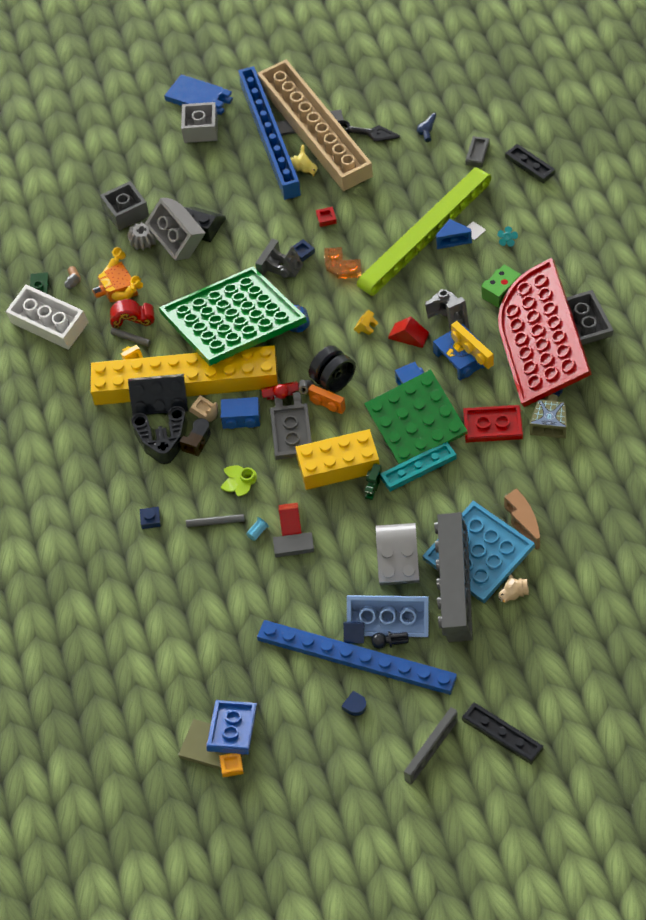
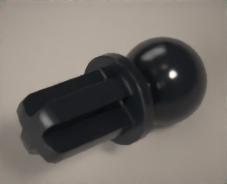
M389 631V636H385L383 633H375L371 638V644L377 649L384 648L386 644H390V648H392V645L409 643L407 632L391 634V631Z

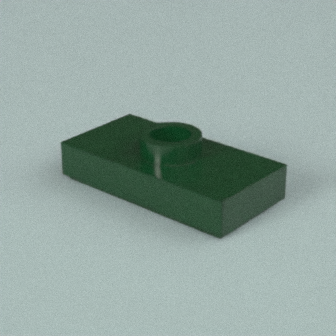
M48 272L31 274L30 287L48 294Z

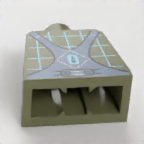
M551 394L547 396V400H539L530 420V435L566 439L565 403L558 402V396Z

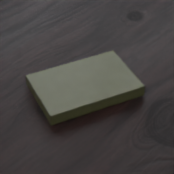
M193 719L178 754L179 758L221 770L219 755L230 753L208 752L206 746L211 724ZM241 754L242 763L246 754Z

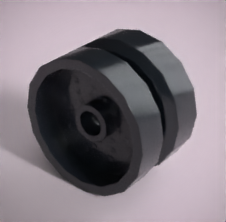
M330 345L322 349L312 360L308 370L309 377L317 384H320L323 389L337 393L351 381L356 370V363L349 356L344 355L339 348Z

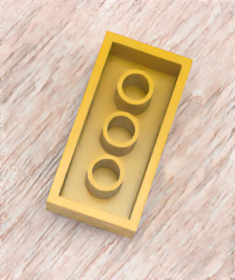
M370 429L295 447L297 461L306 490L367 476L368 470L372 469L374 463L380 465Z

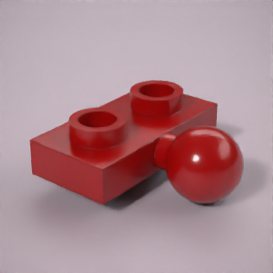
M297 381L260 389L262 397H266L267 400L275 399L274 395L278 399H284L296 393L295 391L299 390V385Z

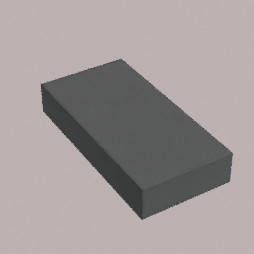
M472 137L465 165L483 166L490 138Z
M312 532L273 537L275 558L314 552Z

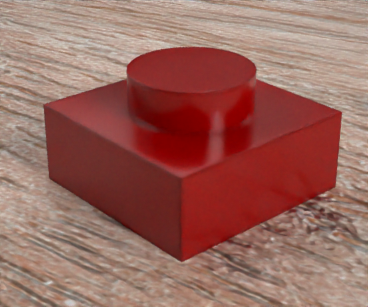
M333 206L316 210L320 227L337 224Z

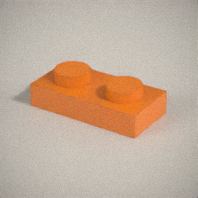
M313 384L308 389L309 399L315 405H321L332 412L343 414L345 411L344 397Z

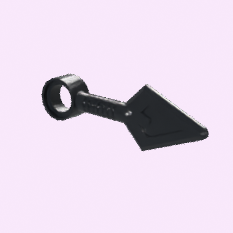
M346 120L338 121L342 127L347 128L345 131L348 135L350 133L368 135L374 142L400 138L399 134L380 125L371 129L350 126V123Z

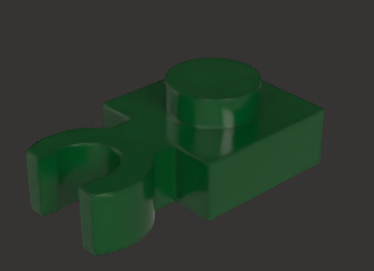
M374 463L372 469L367 472L366 481L368 485H366L364 491L366 493L365 499L373 500L375 491L378 489L381 480L380 474L382 473L381 465Z

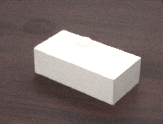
M28 285L23 287L6 310V314L12 324L68 350L89 323L83 310Z

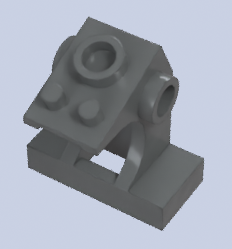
M273 238L255 263L256 269L263 276L267 271H270L284 278L296 277L303 266L297 251H295L292 245L288 253L284 255L280 253L279 241Z
M441 289L429 301L425 302L428 319L442 314L443 316H448L450 331L451 324L456 321L464 324L469 329L466 302L462 297L457 298L452 292Z

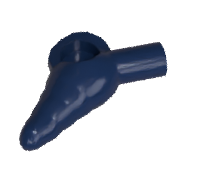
M436 113L431 114L426 121L420 123L417 127L418 134L424 136L425 142L431 141L430 132L436 119Z

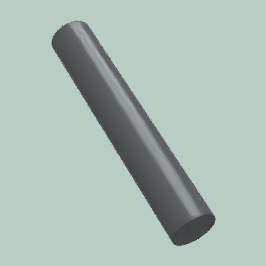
M116 328L111 329L112 335L147 347L151 345V340Z

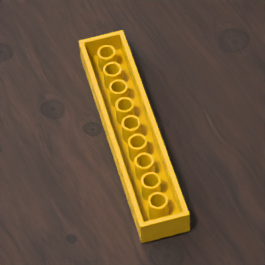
M275 345L251 347L211 366L198 353L91 363V395L94 405L131 402L128 379L184 374L187 397L261 390L260 388L278 385Z

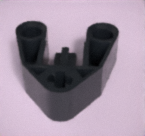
M175 406L169 410L171 433L169 438L166 427L162 428V426H159L158 429H155L157 440H153L148 417L145 414H135L131 419L134 434L145 453L161 464L171 463L181 450L180 440L182 436H185L187 429V418L182 407Z

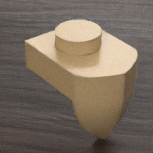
M200 395L190 407L189 412L210 422L217 417L218 404L217 402L213 404Z

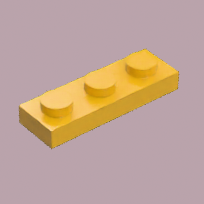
M456 321L451 324V337L456 343L462 345L468 354L473 355L480 365H484L487 369L494 366V354L459 322Z

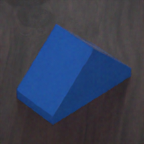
M451 219L436 234L437 249L472 243L471 229Z

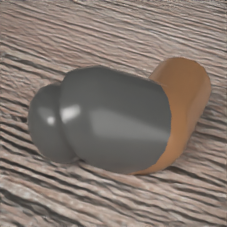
M75 266L68 268L70 276L64 282V286L67 289H72L81 281Z

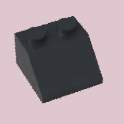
M184 207L204 230L205 235L201 240L211 243L226 216L197 207Z

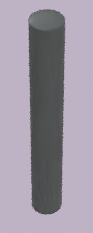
M244 514L189 519L186 520V527L245 522Z

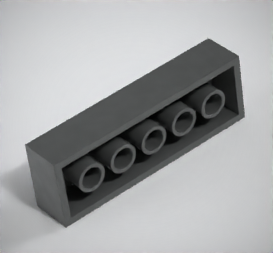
M461 512L438 514V522L434 523L435 533L438 534L435 548L436 553H439V559H436V569L440 573V578H437V589L440 590L441 597H437L438 609H441V616H438L439 628H442V634L446 636L448 642L473 640L468 528Z

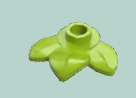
M239 465L226 467L224 472L229 478L222 484L221 489L225 492H236L238 497L243 496L250 491L251 485L257 481V473L252 468H242Z

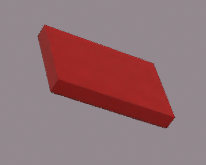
M520 405L463 408L464 426L468 431V434L465 435L466 443L523 439Z

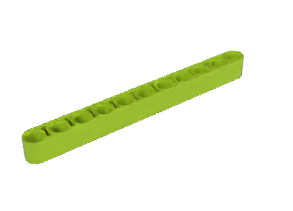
M477 167L470 171L359 277L357 287L371 296L377 294L436 237V234L449 219L454 220L489 186L492 176Z

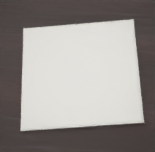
M475 222L467 226L472 231L473 240L486 231V229Z

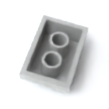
M160 198L145 222V225L174 260L189 259L205 235L204 230L180 203L170 198Z
M416 523L377 525L376 543L379 585L420 583Z

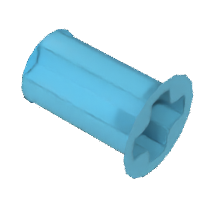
M257 517V521L246 535L255 541L269 526L263 519Z

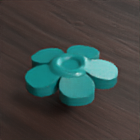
M510 226L505 227V232L500 230L497 234L501 238L499 240L501 246H505L507 243L509 247H512L515 244L513 239L518 238L517 232H512Z

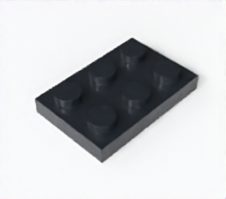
M184 374L128 379L132 416L138 413L145 415L169 413V410L175 406L182 407L185 411H188Z

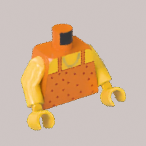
M119 247L113 249L112 255L114 258L110 260L108 266L98 276L100 286L92 289L96 299L106 295L111 303L130 299L138 295L137 289L143 287L141 278L137 275L131 277L122 261L119 262V259L123 260L126 257L125 252L121 251Z

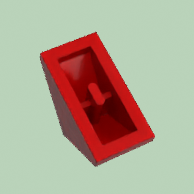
M410 316L396 322L388 338L423 348L429 332Z
M298 503L278 505L282 536L301 534Z

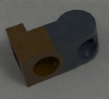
M200 418L195 420L189 436H182L180 446L183 452L199 457L211 435L209 422L206 419Z

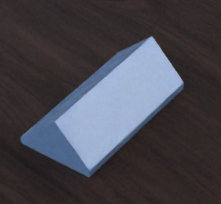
M347 595V622H364V636H373L375 633H383L385 636H389L388 632L391 631V634L407 632L409 637H428L429 597Z

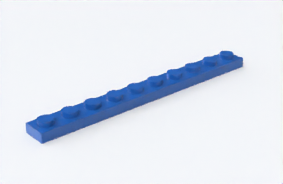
M267 620L263 621L257 635L258 641L448 695H451L457 679V674Z

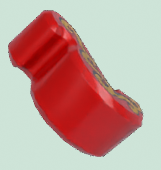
M131 299L117 301L110 309L111 326L119 329L124 319L146 326L151 325L155 321L154 307L149 303H144L143 306H140Z

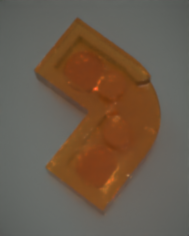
M342 247L324 248L327 271L337 275V278L340 279L359 278L361 276L360 259L343 260Z

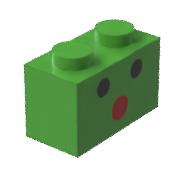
M504 264L493 273L489 280L483 282L481 286L482 298L500 308L508 289L521 274Z

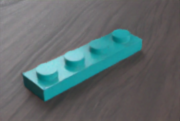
M446 442L381 473L380 478L391 492L457 459V454L449 443Z

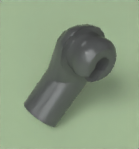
M300 380L299 392L301 394L308 393L312 384L315 385L312 380Z

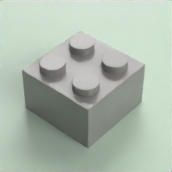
M216 102L182 104L181 130L184 143L217 141L218 114Z

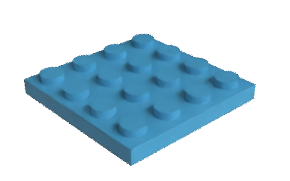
M472 501L462 512L468 528L471 595L485 603L535 548V543L478 503ZM434 543L422 558L436 569V559H439V553H436Z

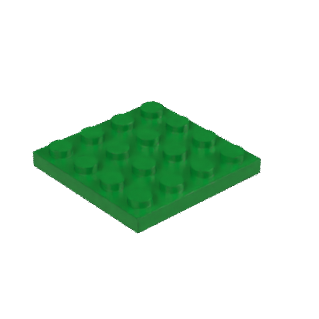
M431 369L364 403L367 412L398 465L446 442L450 443L468 434L466 427Z

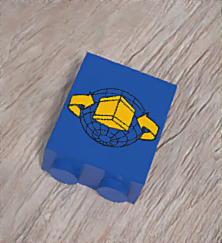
M461 324L466 330H468V328L464 324ZM451 331L433 341V353L437 357L444 355L455 366L459 381L485 367L480 365L473 355L468 354L462 345L452 339Z

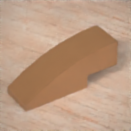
M516 488L504 497V508L511 514V525L519 533L534 542L535 549L537 550L540 548V534L536 517L525 497Z

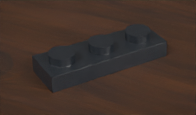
M518 144L505 153L506 159L542 183H545L555 175L553 167Z

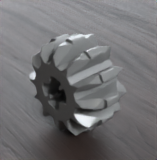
M142 221L140 224L135 223L134 227H130L127 236L131 247H135L136 250L141 248L144 251L145 248L151 249V245H156L157 238Z

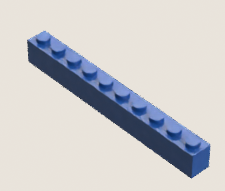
M255 67L238 70L241 88L283 198L287 200L301 196L298 177Z

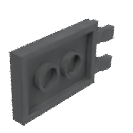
M300 392L293 393L294 405L283 406V400L278 399L274 395L275 407L270 408L275 460L297 457L296 446L312 443L307 403L302 404Z

